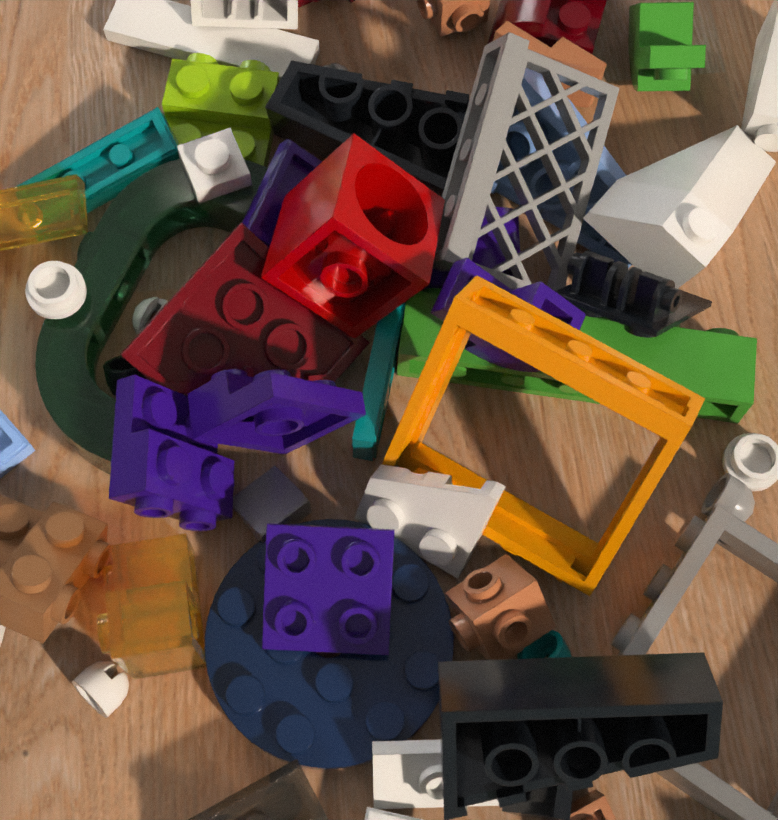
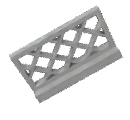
M508 32L487 44L483 50L442 194L445 204L433 269L446 272L450 271L453 263L467 257L472 261L478 238L492 230L506 260L492 268L477 264L510 289L515 290L532 284L521 261L543 250L551 267L547 286L557 291L566 285L568 277L567 265L575 252L583 217L585 216L620 88L528 49L529 40ZM526 68L542 74L551 94L550 98L532 107L521 85ZM561 82L571 87L564 90ZM578 90L599 98L593 121L582 127L567 97ZM555 103L569 134L549 144L535 113ZM516 105L519 114L513 116L514 108ZM523 120L537 151L515 161L506 142L509 126ZM590 131V132H589V135H588V139H586V136H585L584 133ZM572 140L581 159L578 174L565 180L552 150ZM540 157L553 188L533 198L519 168ZM501 161L504 168L497 171L499 162ZM507 175L521 205L499 216L490 194L494 181ZM572 186H574L573 193H571L569 189ZM557 195L566 213L563 228L550 235L537 205ZM525 212L538 242L517 253L504 223ZM485 215L488 223L482 226L483 218ZM559 240L558 247L556 249L554 243ZM510 268L513 276L501 272Z

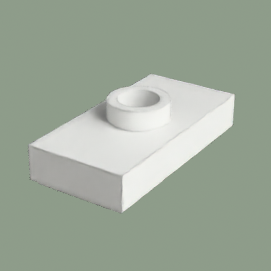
M440 739L372 741L373 798L375 809L443 807ZM496 799L470 806H499V803Z

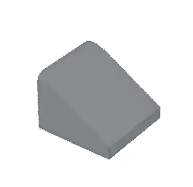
M276 466L233 496V510L257 540L262 543L266 541L267 523L295 525L312 512L310 501Z

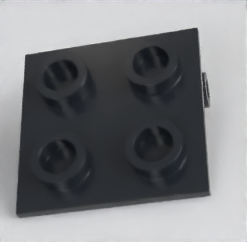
M590 250L585 251L583 254L575 252L571 256L567 265V272L573 276L572 284L555 291L583 311L586 316L608 318L623 324L624 329L628 333L645 338L661 335L708 309L712 304L710 300L675 288L673 280L646 271L643 272L642 269L632 267L628 270L626 263L620 261L614 263L613 259Z

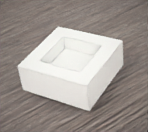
M231 128L177 146L180 160L199 204L252 185L250 172Z

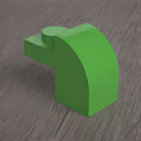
M694 2L638 3L629 6L628 54L631 81L636 91H690L691 69L705 68L706 45H692Z

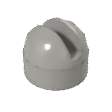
M726 473L708 493L701 512L708 516L719 505L744 522L753 514L755 506L753 493L742 481Z

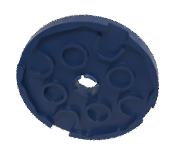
M340 519L312 520L295 524L372 528L364 523ZM394 537L389 655L341 653L333 658H324L316 652L262 649L266 541L263 543L259 541L245 552L221 582L209 610L205 631V660L212 689L223 711L239 732L253 745L280 761L316 770L348 768L373 762L372 741L410 740L427 722L439 703L438 662L452 661L454 636L448 622L451 619L449 606L442 588L427 564L405 543Z

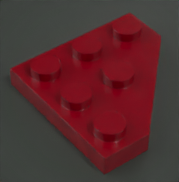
M240 223L120 355L149 381L178 393L188 394L211 381L213 374L229 369L243 370L247 372L249 377H254L268 370H286L290 372L291 377L309 381L331 380L336 382L370 342L362 335L356 338L351 337L263 280L261 275L269 248L243 223Z

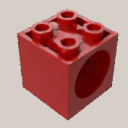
M352 134L285 195L261 278L351 337L356 338L430 284L445 199L359 136Z

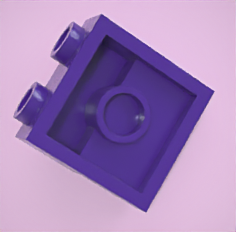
M239 369L223 370L213 374L211 381L188 393L193 440L279 454H287L366 415L363 392L336 387V383L331 380L309 381L291 377L290 372L286 370H268L254 377H249L247 372Z
M137 375L118 379L109 499L134 506V513L142 517H170L179 520L180 528L191 531L213 530L216 528V521L231 519L233 514L235 461L218 455V444L192 439L188 396Z

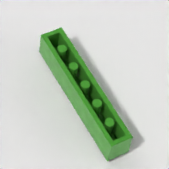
M440 288L424 289L406 301L398 351L397 375L419 378L443 324V321L430 313L441 291ZM585 316L580 331L704 397L705 401L696 418L738 424L754 404L757 338L739 336L736 331L727 328H712L707 331L681 328L680 325L671 328L657 337L645 338L628 333L624 329L623 324L608 318ZM466 349L463 350L449 383L600 404L542 371L523 372L504 368L483 360Z

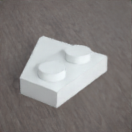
M380 465L369 479L354 518L361 523L370 525L372 528L395 529L394 537L405 543L421 558L458 579L468 564L506 486L486 480L481 489L452 485V477L448 474L435 472L417 474L407 468Z

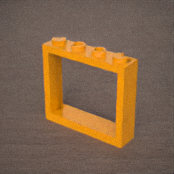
M476 275L454 297L381 465H398L417 474H425L427 472L448 474L452 477V485L481 489L486 479L422 443L471 333L660 436L598 543L505 490L482 535L498 543L508 553L524 558L553 575L559 582L562 583L564 581L584 594L591 596L690 431L705 398Z

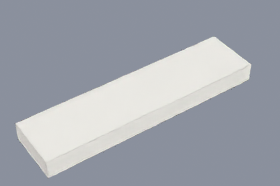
M116 0L103 29L108 41L174 59L187 60V57L192 53H204L216 59L219 65L239 67L240 63L245 60L261 61L272 72H279V80H281L291 60L315 65L320 52L319 40L279 29L192 26L191 6L170 0Z

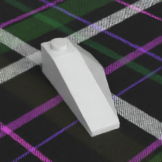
M737 125L618 179L583 219L634 267L642 269L643 272L646 271L673 280L675 288L678 289L703 270L731 236L776 161L761 147L757 146L755 141Z

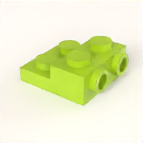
M192 53L187 57V60L172 59L162 100L164 116L179 145L231 128L251 175L252 185L250 187L259 188L267 171L274 131L265 106L280 82L279 72H272L265 63L257 60H245L240 63L239 67L219 65L216 59L204 53ZM181 161L159 173L160 175L188 178Z

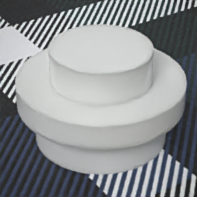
M47 261L38 265L31 272L26 284L25 294L29 305L38 315L47 319H63L80 309L86 298L87 287L82 274L74 266L60 261Z
M745 433L735 437L727 445L723 453L722 465L725 474L729 473L739 479L751 491H762L769 488L778 480V445L768 436L757 433Z

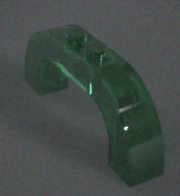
M181 160L169 161L147 171L126 186L111 202L94 232L90 231L83 237L78 248L77 262L74 267L82 274L86 283L87 294L85 301L80 309L71 316L63 319L45 318L38 337L35 368L40 395L49 414L71 446L86 461L108 474L111 472L116 399L104 393L97 385L96 370L98 360L153 256L167 240L185 230L210 227L231 233L238 224L243 222L268 167L245 160L251 175V186L199 204Z

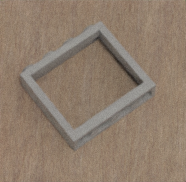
M719 505L716 506L704 521L694 515L685 531L675 543L676 547L684 551L673 569L665 564L659 568L643 595L652 600L641 619L631 613L616 634L611 645L620 650L618 655L646 654L716 543L778 583V543ZM699 763L656 772L723 820H778V791L767 810H765Z

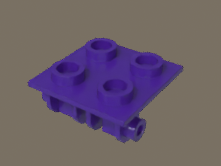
M267 523L262 649L389 655L395 529Z

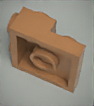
M0 494V625L43 644L58 623L65 625L72 618L78 607L81 590L90 577L95 579L100 577L109 562L112 545L107 543L108 524L55 501L49 505L45 512H42Z

